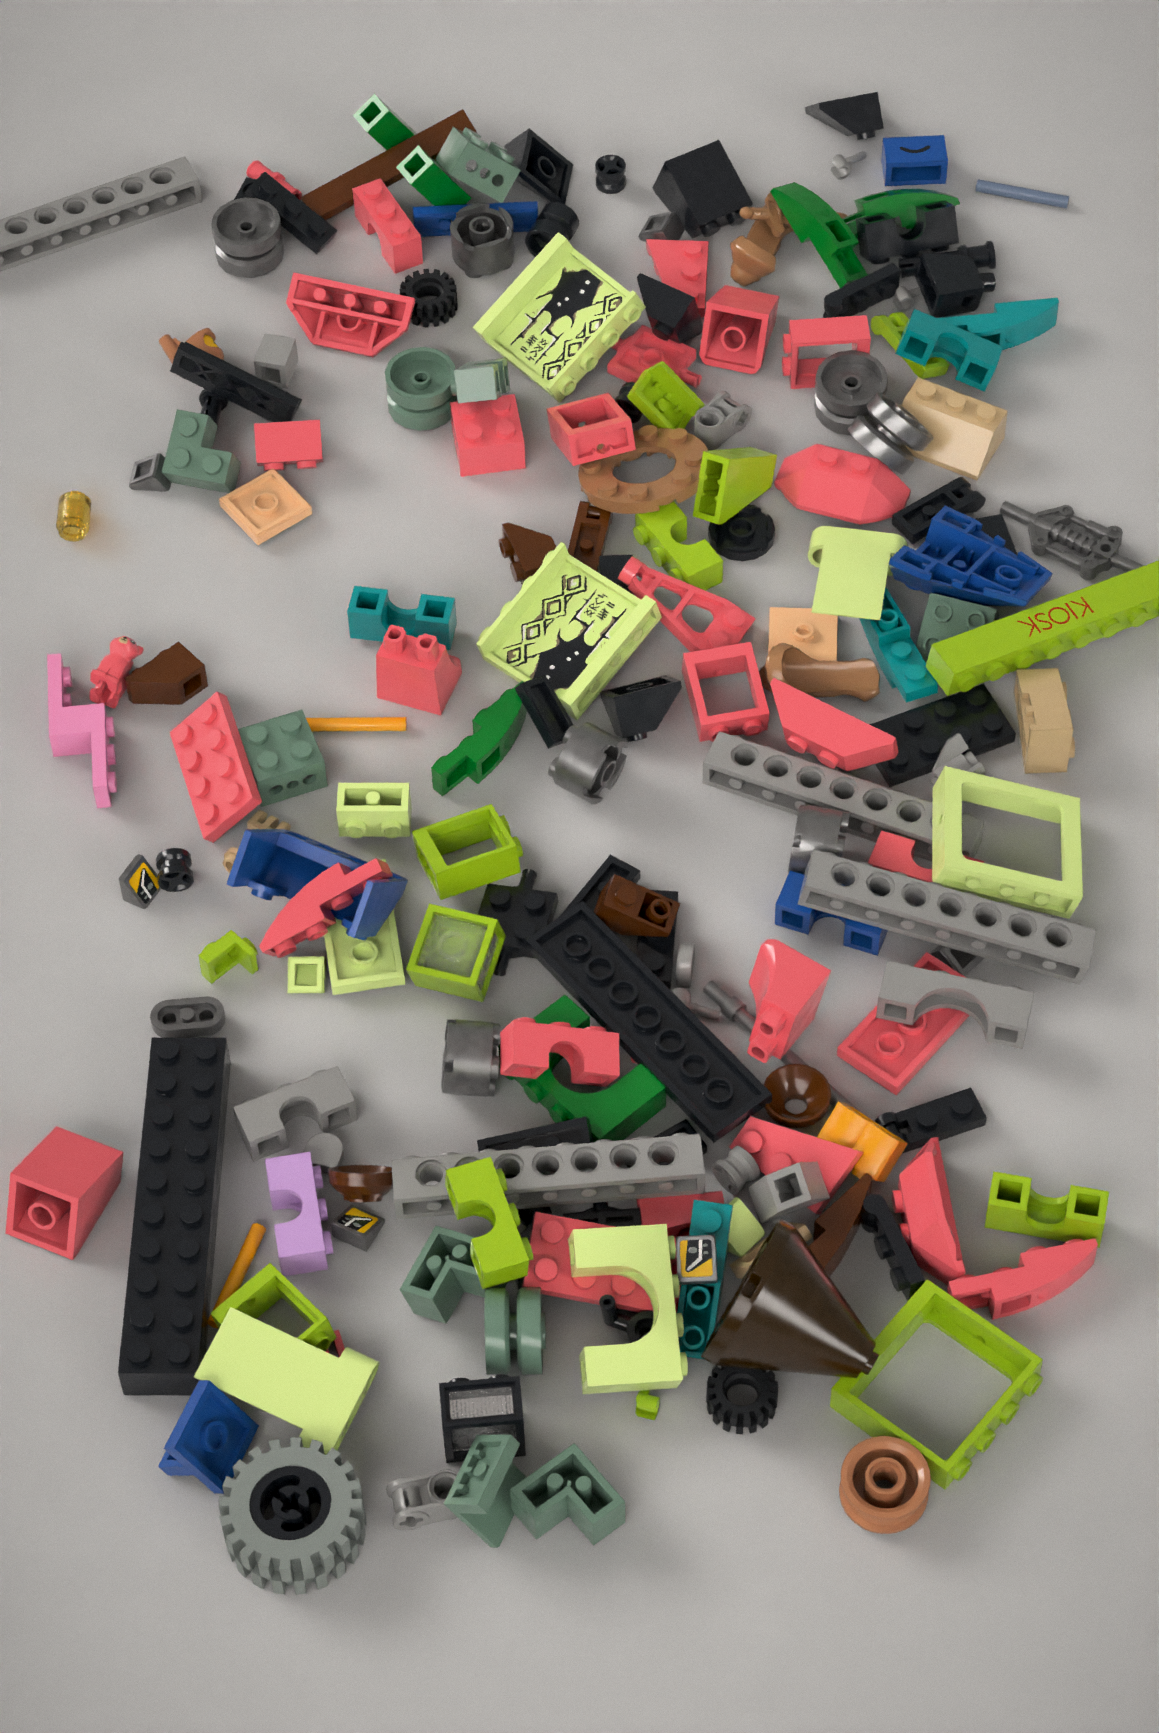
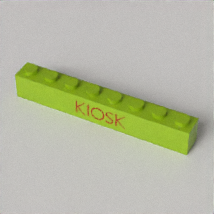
M1159 560L931 645L925 667L945 694L949 696L960 691H969L974 686L989 680L996 681L1003 675L1017 669H1027L1039 661L1054 659L1061 653L1071 649L1083 648L1090 642L1100 638L1112 637L1117 632L1129 627L1141 626L1146 621L1159 617Z

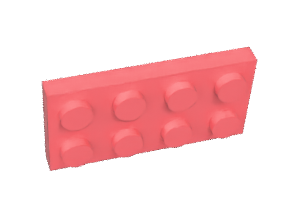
M219 692L213 694L170 731L203 839L212 843L262 803L228 698Z
M928 952L914 965V967L932 971L941 970L951 975L965 977ZM876 1006L837 1047V1056L897 1096L970 1015L956 1009L940 1008L923 1014L913 1025L876 1018Z
M540 1212L534 1213L529 1240L533 1260L529 1261L528 1276L523 1277L522 1287H541V1294L597 1305H600L599 1300L602 1296L611 1295L614 1297L618 1309L634 1312L653 1311L650 1298L645 1290L638 1283L627 1277L619 1275L571 1276L568 1238L572 1230L614 1226ZM675 1254V1259H670L672 1274H677V1257ZM674 1298L677 1313L679 1298Z

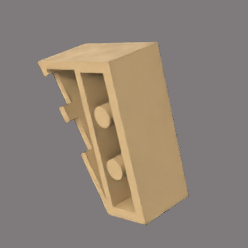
M1058 668L1017 669L1014 698L1024 773L1067 772L1068 760L1075 756L1074 737H1072L1073 725L1070 709H1068L1066 682L1061 681Z

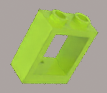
M492 804L412 831L417 859L440 900L521 873L519 857L523 856V850L517 836L511 837L506 817L504 815L499 816ZM490 838L497 848L448 866L441 856Z
M271 1263L266 1265L210 1313L219 1329L230 1307L257 1319L279 1299L283 1298L310 1325L306 1331L297 1337L298 1339L326 1351L331 1342L337 1338L328 1318Z

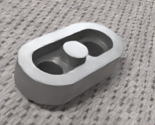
M208 996L164 1000L156 1004L150 1013L153 1031L162 1038L212 1035L222 1029L226 1019L222 1003L218 999ZM205 1018H212L209 1021H202ZM169 1021L175 1022L174 1024H166Z

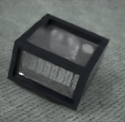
M497 1374L488 1379L469 1380L467 1378H455L449 1382L439 1383L446 1463L464 1462L476 1435H512L520 1443L514 1457L526 1456L520 1376L510 1377L506 1374Z

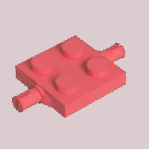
M642 325L624 340L619 338L618 342L611 347L617 353L607 364V373L626 382L636 383L643 371L661 361L665 362L683 382L694 388H697V385L699 386L702 380L700 374L698 375L688 370V367L696 359V349L670 339L664 341L655 336L652 329L645 325Z

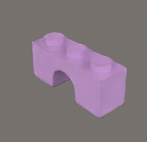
M310 1152L266 1158L265 1164L273 1211L294 1209L300 1212L292 1221L274 1224L282 1275L290 1276L328 1270L326 1255L334 1253L330 1231L322 1232L321 1222L328 1221L325 1198L317 1199L316 1189L324 1188L320 1165L312 1166Z

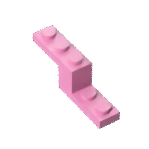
M61 653L47 654L49 738L53 756L92 753V782L97 808L111 807V793L117 792L115 771L110 772V765H116L114 744H109V738L115 737L113 716L107 717L104 703L72 706L71 693L66 694V688L72 687L70 666L64 667Z

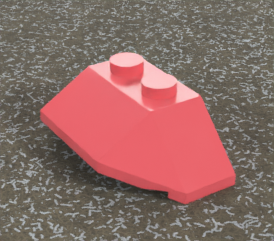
M293 272L286 304L313 345L374 357L408 331L416 299Z
M815 444L784 458L774 481V486L781 490L783 495L796 509L859 525L892 518L893 514L905 508L911 490L879 459L821 444Z
M773 678L770 685L785 740L793 750L799 753L808 752L816 756L823 765L832 769L837 766L845 771L858 770L896 758L899 753L896 737L776 678Z
M934 1137L928 1140L899 1174L898 1190H892V1204L894 1213H901L902 1223L898 1224V1227L918 1266L948 1286L949 1281L965 1275V1266L939 1138Z

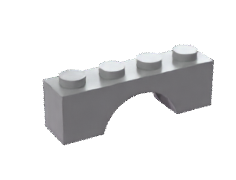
M887 961L878 996L876 1018L913 1025L919 1017L931 1010L940 1008L956 1009L967 1013L979 1023L987 1042L1023 1049L1034 992L1026 991L1017 986L1008 987L989 983L979 978L970 979L951 975L946 971H932L914 967L908 963Z

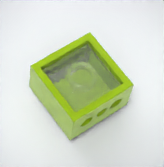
M429 903L406 971L415 986L484 1002L506 935L498 919Z

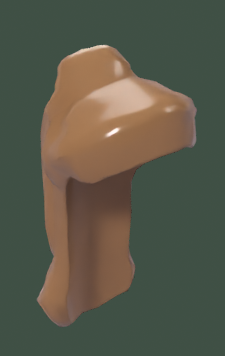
M755 220L747 237L739 236L730 243L733 259L730 276L734 282L745 287L758 282L761 277L775 271V255L780 248L781 241L787 234L794 231L790 224L783 223L785 228L783 234L780 237H775L766 221Z
M779 643L772 647L766 658L765 665L759 670L763 688L771 693L770 683L773 678L812 697L851 695L866 702L880 693V674L873 660L869 658H859L851 661H818L793 645Z

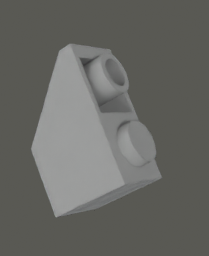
M798 1162L765 1175L748 1187L760 1224L830 1198L818 1162Z

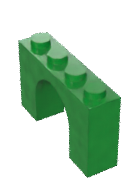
M375 93L353 114L364 130L386 150L417 134ZM419 145L396 167L406 180L434 206L465 205L471 199L457 180L449 175Z
M565 994L533 1018L536 1020V1023L541 1024L567 1022L571 1024V1027L582 1029L590 1026V1016ZM499 1044L498 1049H499V1068H500V1044ZM549 1053V1068L536 1079L505 1076L509 1080L515 1079L523 1087L525 1094L532 1102L536 1104L541 1103L548 1110L550 1117L555 1123L581 1117L589 1118L593 1142L601 1139L612 1141L625 1140L666 1107L664 1085L641 1063L609 1088L595 1093L575 1092L567 1089L556 1080L553 1070L564 1058L557 1053Z

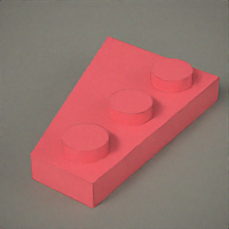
M646 239L647 252L652 257L655 272L659 275L661 282L695 297L700 317H704L709 241Z
M751 1116L729 1146L730 1149L740 1146L749 1152L758 1164L760 1172L764 1175L771 1174L798 1162H818L830 1198L807 1208L821 1215L864 1153Z

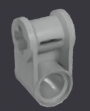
M721 391L713 400L695 413L694 436L706 445L708 451L715 450L746 426L751 417L752 409L746 404L740 405L731 399L729 393Z
M446 1469L415 1477H402L390 1482L387 1485L386 1491L387 1495L393 1500L395 1511L392 1519L393 1526L398 1530H413L423 1525L458 1518L444 1505L446 1499L439 1498L441 1493L450 1491L458 1473ZM406 1501H409L410 1505L408 1507L406 1506Z

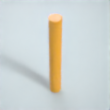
M406 717L306 718L312 732L407 730Z
M258 1223L252 1224L213 1310L240 1288L266 1232V1228ZM210 1314L207 1321L208 1324L218 1329Z

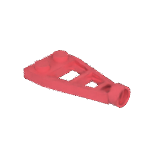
M634 556L628 560L617 578L628 585V589L639 599L642 600L647 595L657 602L662 616L660 619L661 623L690 652L739 644L756 619L729 600L651 569ZM658 587L668 589L681 597V601L674 610L666 608L654 597V592ZM696 605L711 612L713 621L704 632L694 631L683 620L682 611L686 606Z

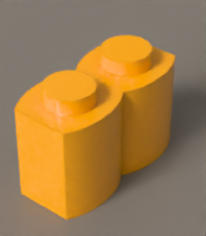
M839 1101L817 1138L864 1152L851 1173L859 1179L868 1173L872 1177V1181L874 1179L880 1182H885L908 1144L859 1110Z

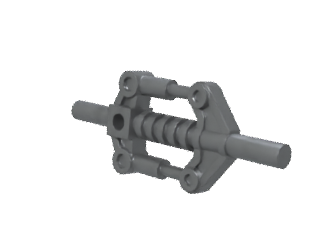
M1007 501L1000 508L1001 514L1028 526L1031 549L1035 555L1043 556L1046 553L1059 558L1061 563L1080 571L1081 578L1085 580L1094 579L1098 573L1105 570L1109 571L1112 566L1125 572L1144 566L1119 554L1123 535L1120 527L1110 526L1107 528L1092 520L1088 522L1075 516L1073 508L1069 505H1062L1037 512L1036 514ZM1071 522L1085 528L1086 532L1101 538L1098 543L1095 539L1089 540L1088 536H1081L1080 532H1074L1073 529L1066 528L1065 525H1069ZM1049 537H1052V540L1055 542L1060 541L1061 545H1068V548L1072 550L1076 548V552H1084V555L1087 557L1081 558L1068 551L1062 552L1049 546Z

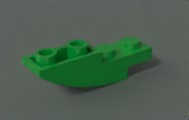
M795 182L775 187L770 191L800 242L811 241L840 288L868 275L853 251V248L859 241L840 215L817 194Z
M889 190L854 200L858 212L842 219L855 237L858 238L857 218L887 213L895 218L896 225L912 229L917 219L915 206L944 200L956 206L960 202L957 197L934 190Z
M519 684L512 689H507L491 706L480 710L472 720L473 735L465 737L457 748L448 755L441 756L431 767L433 789L442 797L467 777L479 784L499 765L510 751L520 734L527 714V710L515 690Z

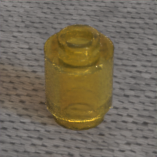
M79 491L64 493L58 499L56 528L61 538L71 542L82 540L90 527L92 502L87 495Z

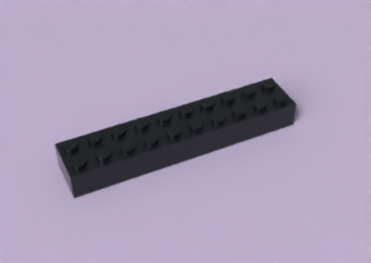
M152 1037L118 1367V1376L124 1395L191 1396L199 1381L194 1378V1375L207 1349L209 1325L207 1321L210 1314L231 1065L226 1038Z

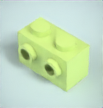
M338 783L336 814L339 837H410L412 814L410 784Z

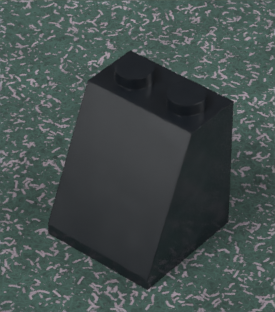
M720 140L665 161L652 187L655 194L668 210L677 214L686 232L692 239L700 235L709 237L718 232L720 227L729 223L731 226L742 223L746 219L740 216V209L743 207L750 208L753 205Z

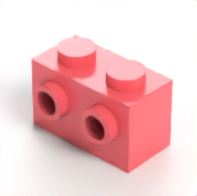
M320 419L254 424L257 466H264V471L271 470L272 468L276 471L284 470V465L297 464V469L317 468L316 463L323 462Z

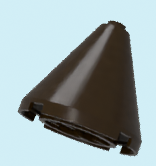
M780 1218L751 1263L731 1302L728 1303L701 1357L715 1366L857 1378L861 1372L866 1375L869 1374L879 1354L873 1351L876 1342L796 1227Z

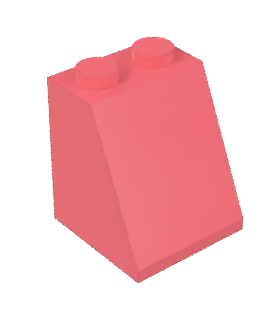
M56 1126L10 1173L5 1234L73 1260L121 1182L124 1152Z

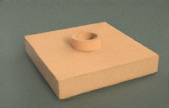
M273 468L219 498L220 507L257 545L312 515L311 505Z
M770 607L768 654L772 647L779 643H786L800 649L815 660L837 661L838 616L811 613L812 608Z

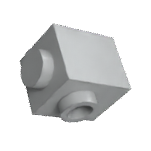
M264 334L254 359L255 375L276 387L288 388L298 363L296 339Z

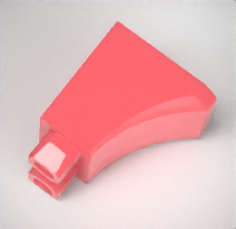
M724 285L706 302L699 351L702 362L709 366L742 373H756L763 364L766 349L776 323L779 296Z
M390 625L384 636L383 643L376 654L377 698L441 716L462 674L461 661L458 657L448 655L446 646L439 644L436 636L423 634L417 638L406 635L403 627Z
M767 939L760 946L749 979V986L756 1003V1020L749 1038L750 1044L747 1050L750 1056L763 1063H767L772 1055L781 1060L814 1020L831 970L779 940Z

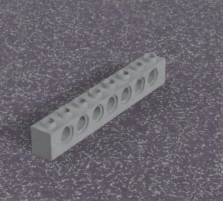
M184 156L0 219V272L201 203L199 178Z
M718 732L703 761V784L797 816L800 805H811L850 812L847 833L877 842L882 830L915 840L914 856L932 862L933 802L910 796L903 791H895L880 786L867 779H860L842 773L835 768H827L812 763L802 757L785 754L770 746H762L744 740L737 735ZM962 813V854L974 858L982 842L984 820L968 813Z
M813 850L806 867L798 905L1079 985L1090 967L1096 930L1084 927L1076 922L1062 921L1041 912L1027 911L1006 902L992 901L971 892L957 891L943 887L936 882L918 880L908 877L901 872H890L873 867L866 862H855L838 857L831 852H820L817 850Z
M676 1133L672 1136L655 1138L639 1136L631 1140L619 1141L601 1139L594 1143L583 1144L565 1142L548 1147L522 1146L518 1149L500 1151L485 1149L477 1153L465 1154L447 1152L440 1156L429 1157L410 1155L402 1159L391 1160L396 1220L455 1215L445 1187L446 1170L490 1156L495 1170L501 1168L504 1176H516L509 1179L505 1178L508 1190L504 1191L508 1204L514 1202L517 1209L705 1193V1169L700 1134ZM659 1162H669L670 1164H669V1165H659V1164H657V1163H659ZM621 1165H630V1166H632V1167L627 1168V1169L619 1168V1166H621ZM584 1168H591V1169H593V1170L590 1171V1172L580 1171L581 1169H584ZM546 1171L554 1172L552 1175H543L541 1173ZM430 1181H437V1182H439V1183H437V1184H435V1185H427V1184H426L427 1182H430Z

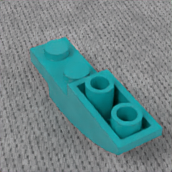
M1058 298L994 303L993 313L938 319L1003 346L1002 350L1030 341L1054 327L1057 321L1059 300Z
M885 587L880 620L859 618L876 660L891 688L897 687L906 703L938 693V683L925 667L926 662L910 637L911 627L887 587Z
M694 1200L689 1236H715L717 1247V1283L681 1285L677 1313L682 1314L684 1333L683 1337H678L680 1352H685L686 1356L690 1358L703 1359L701 1354L717 1325L728 1254L733 1205Z

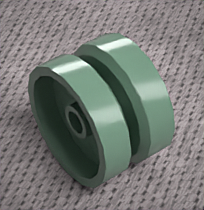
M417 347L398 353L388 362L385 369L388 412L395 422L405 428L420 431L435 429L446 424L451 419L450 402L458 400L457 396H452L450 377L455 376V364L448 355L438 349Z
M541 1287L520 1288L517 1293V1312H510V1295L506 1288H486L484 1326L487 1376L507 1375L511 1370V1350H517L518 1369L522 1375H543V1349H546L545 1312H542Z

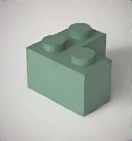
M177 409L162 473L171 483L230 493L236 488L241 462L232 452L212 449L218 426L209 415Z
M435 1225L399 1289L414 1314L447 1324L464 1292L485 1298V1289L481 1287L470 1256L471 1239L476 1237ZM508 1282L489 1288H505Z
M575 1443L510 1489L512 1512L536 1540L567 1517L574 1522L593 1546L625 1523L624 1499Z

